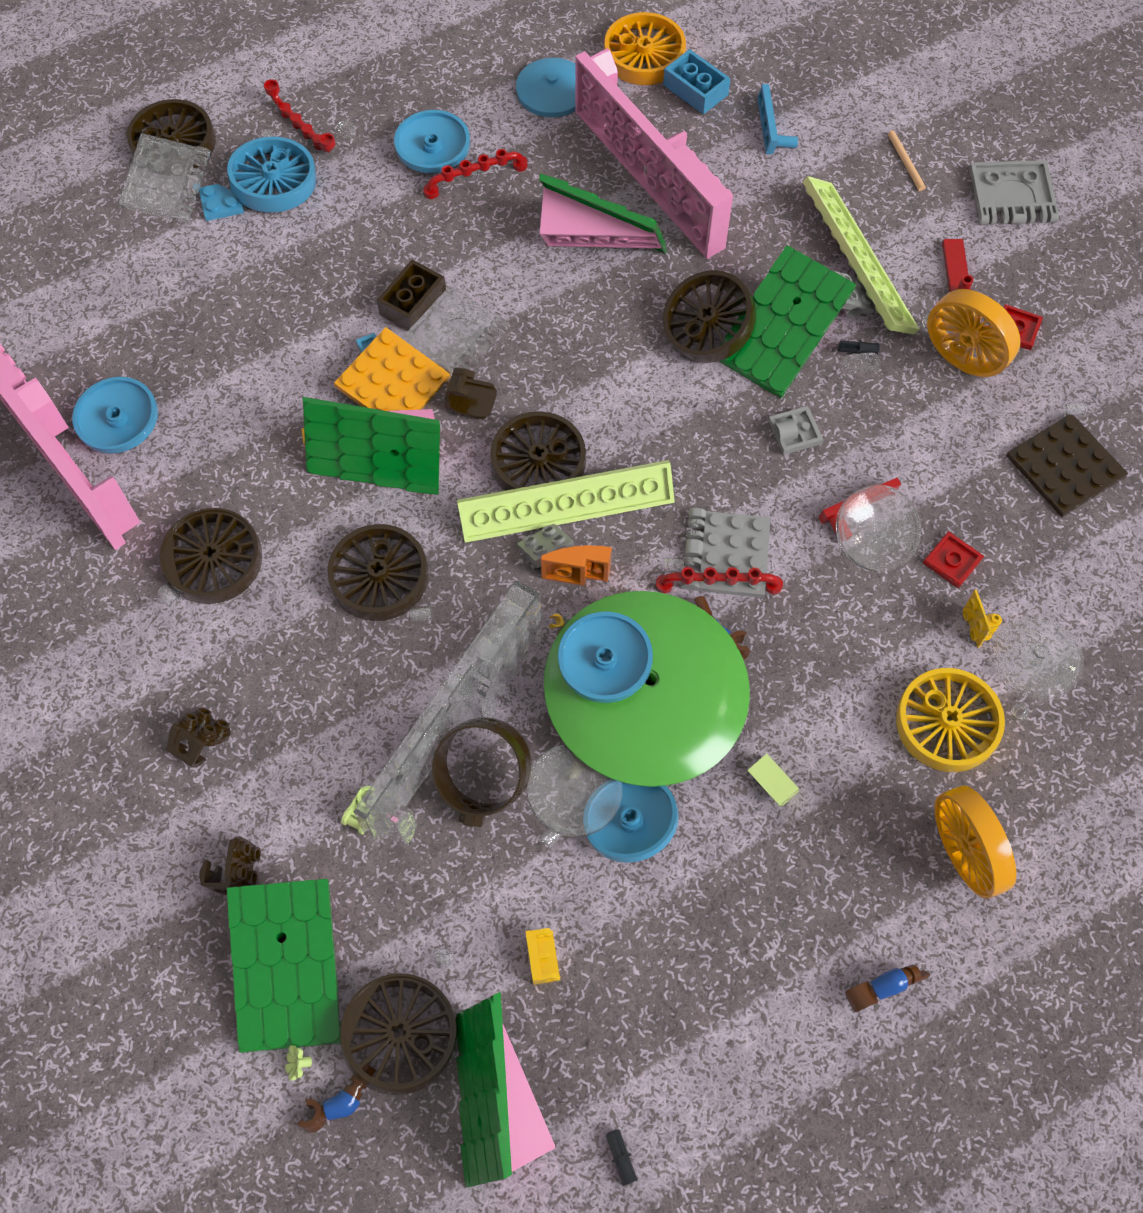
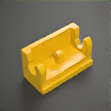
M550 928L526 931L533 985L560 981L553 930L550 931Z

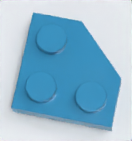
M219 184L199 188L206 221L244 213L242 203L235 198L230 189Z

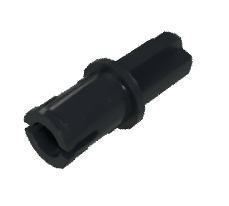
M841 340L838 343L839 352L856 353L857 356H860V354L878 356L880 350L879 343L862 342V340H858V342Z
M616 1129L608 1132L606 1138L614 1158L612 1163L615 1162L622 1186L637 1181L638 1178L630 1160L632 1155L631 1153L628 1154L621 1131Z

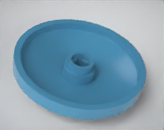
M544 58L527 65L520 72L516 81V93L522 106L528 111L543 117H562L575 112V63L561 58Z
M441 110L421 111L409 116L399 125L394 136L395 150L401 162L407 167L423 173L442 172V167L449 165L454 168L464 160L470 149V134L466 124L452 113Z
M128 377L107 378L93 384L80 396L73 410V427L78 437L89 448L101 453H120L138 446L151 434L157 422L158 406L151 391L140 381Z
M596 612L580 618L567 629L559 645L558 661L563 679L576 694L590 701L611 703L630 697L644 685L651 672L653 651L648 635L633 619L616 612Z
M611 779L600 786L590 797L585 807L583 825L590 844L599 854L613 861L631 863L648 859L667 846L676 832L679 813L675 798L667 786H636Z

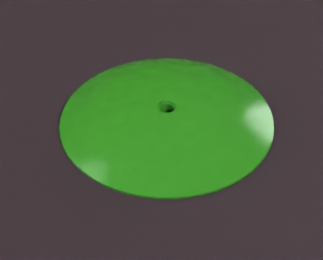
M630 591L604 597L583 608L567 622L557 635L550 649L544 672V696L547 711L555 730L568 749L596 772L610 779L636 786L656 787L678 784L708 771L725 757L737 741L744 727L749 708L750 689L748 673L741 653L728 632L711 615L684 599L659 592ZM596 612H616L633 619L644 629L651 642L653 662L648 679L654 685L649 686L644 683L630 697L611 703L594 702L579 696L566 684L560 672L558 650L563 635L574 622Z

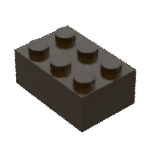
M412 259L376 300L379 315L413 332L447 292L445 277Z

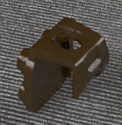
M454 368L445 394V408L453 410L457 415L475 419H485L490 416L497 396V390L494 385L489 382L475 380L474 371L465 368Z
M199 708L193 713H185L184 716L179 717L176 723L171 726L166 751L190 767L196 768L206 761V758L200 755L204 746L212 747L230 738L229 723L222 719H213L211 711L206 708ZM185 739L188 740V743H187L188 746H189V750H188V751H186L187 746L184 745L183 743H180L181 741H183V740H185Z
M241 836L231 839L228 845L224 871L225 882L220 883L223 868L216 866L214 871L210 870L211 862L205 860L199 873L201 886L218 894L227 895V888L255 885L257 883V872L253 871L254 863L260 860V848Z

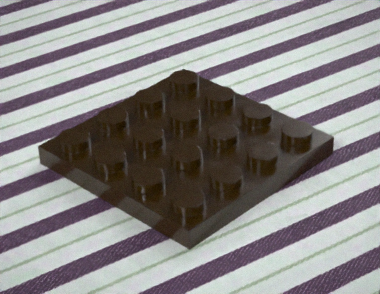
M1072 413L1010 450L1006 455L1061 517H1064L1128 475V472Z

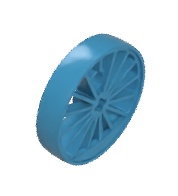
M262 137L251 140L236 149L228 161L227 175L233 195L240 203L253 210L282 212L293 209L305 202L311 196L316 186V169L310 152L303 145L291 139ZM264 153H271L270 161H267ZM260 155L264 164L262 165L253 157ZM290 156H294V157H295V158H293L292 160L289 161ZM248 161V162H250L253 166L244 164V162ZM274 186L278 192L277 195H273ZM280 187L284 189L286 193H282ZM269 188V195H264Z

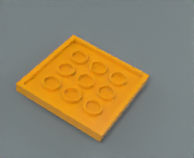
M385 327L334 382V387L361 407L384 411L421 410L450 378V373Z

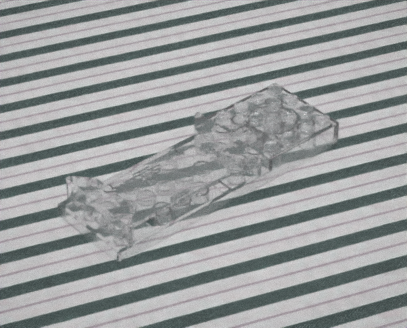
M517 580L358 804L354 814L368 840L379 846L386 836L405 849L409 847L417 824L411 809L407 808L406 805L423 780L432 771V761L439 742L451 729L463 723L467 717L470 719L479 717L496 719L495 699L497 696L501 697L507 688L506 683L510 678L513 679L517 675L520 662L527 660L533 643H538L542 638V603L539 592Z

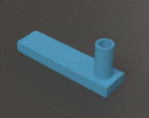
M762 84L757 101L766 154H773L776 147L796 148L798 144L797 136L777 135L769 84Z

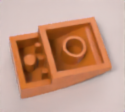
M573 546L541 556L542 579L585 586L586 578L608 582L612 547Z

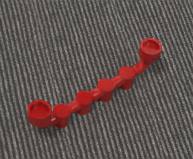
M274 79L264 82L265 93L271 96L274 103L280 109L281 116L283 118H290L292 127L295 129L300 128L303 137L311 139L316 150H323L329 153L335 147L334 136L331 133L316 134L311 124L303 122L301 115L294 113L291 110L290 104L280 99L278 96L280 92L278 82Z
M498 149L495 157L489 158L488 155L482 154L478 157V162L471 164L469 160H462L460 167L456 169L446 165L442 167V173L433 176L424 186V196L428 199L437 198L439 188L436 184L441 181L451 182L454 180V177L461 175L468 177L474 171H487L490 166L496 164L504 166L509 160H513L514 170L519 172L525 171L528 167V160L519 152L507 153L505 149Z
M685 567L682 572L660 575L656 579L655 584L658 592L666 594L672 590L673 581H681L686 585L691 584L693 581H703L707 585H712L715 581L726 582L729 585H734L737 582H748L751 585L766 582V591L770 594H778L782 590L783 580L779 576L762 573L756 567L751 568L748 573H739V570L734 567L728 568L726 573H717L713 567L706 568L704 573L695 572L691 567Z

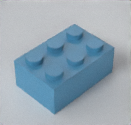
M689 49L664 68L663 85L704 115L728 96L731 78Z

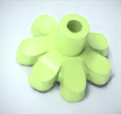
M292 1045L289 1046V1052L286 1056L289 1064L285 1065L290 1081L301 1078L303 1075L302 1068L311 1067L312 1058L310 1056L302 1057L303 1050Z

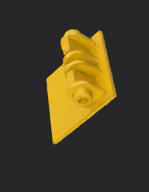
M975 589L964 606L962 613L964 620L969 622L970 637L979 648L984 641L992 638L998 626L1002 623V618L999 614L995 613L985 614L977 589Z

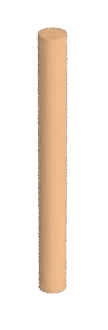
M890 131L888 137L919 191L924 190L926 186L895 131Z

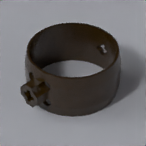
M489 717L469 719L451 729L439 742L432 761V777L435 787L441 798L451 808L460 812L458 822L469 827H482L485 816L507 809L526 789L532 768L530 750L523 736L510 724ZM483 728L495 732L508 742L516 755L519 765L518 784L511 798L499 803H480L465 796L455 786L448 771L447 754L451 741L460 730Z

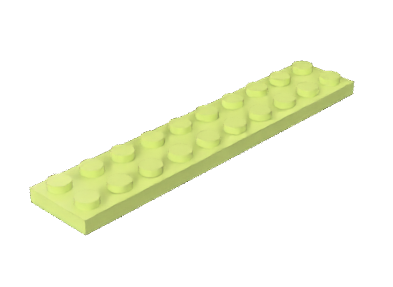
M807 176L803 181L807 194L814 200V206L821 212L823 221L831 229V235L838 241L840 250L846 255L850 267L858 275V281L864 285L867 296L874 302L875 310L884 319L886 328L890 331L915 334L919 327L833 184Z
M669 460L457 500L465 543L544 528L552 524L560 525L675 503Z

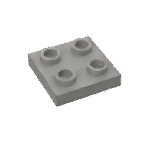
M836 272L856 284L854 291L842 307L845 316L851 318V316L858 317L862 313L872 314L875 308L872 299L866 294L864 285L855 276Z
M808 406L769 416L768 422L783 455L823 443V437Z
M555 524L545 526L541 531L527 536L524 540L517 543L519 550L525 555L528 563L531 562L532 569L541 566L542 555L575 546L573 540Z

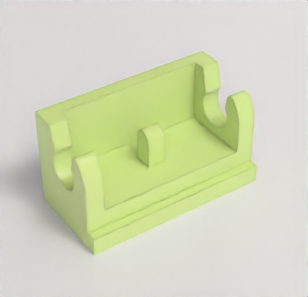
M765 754L747 770L781 807L799 793V788L768 754Z

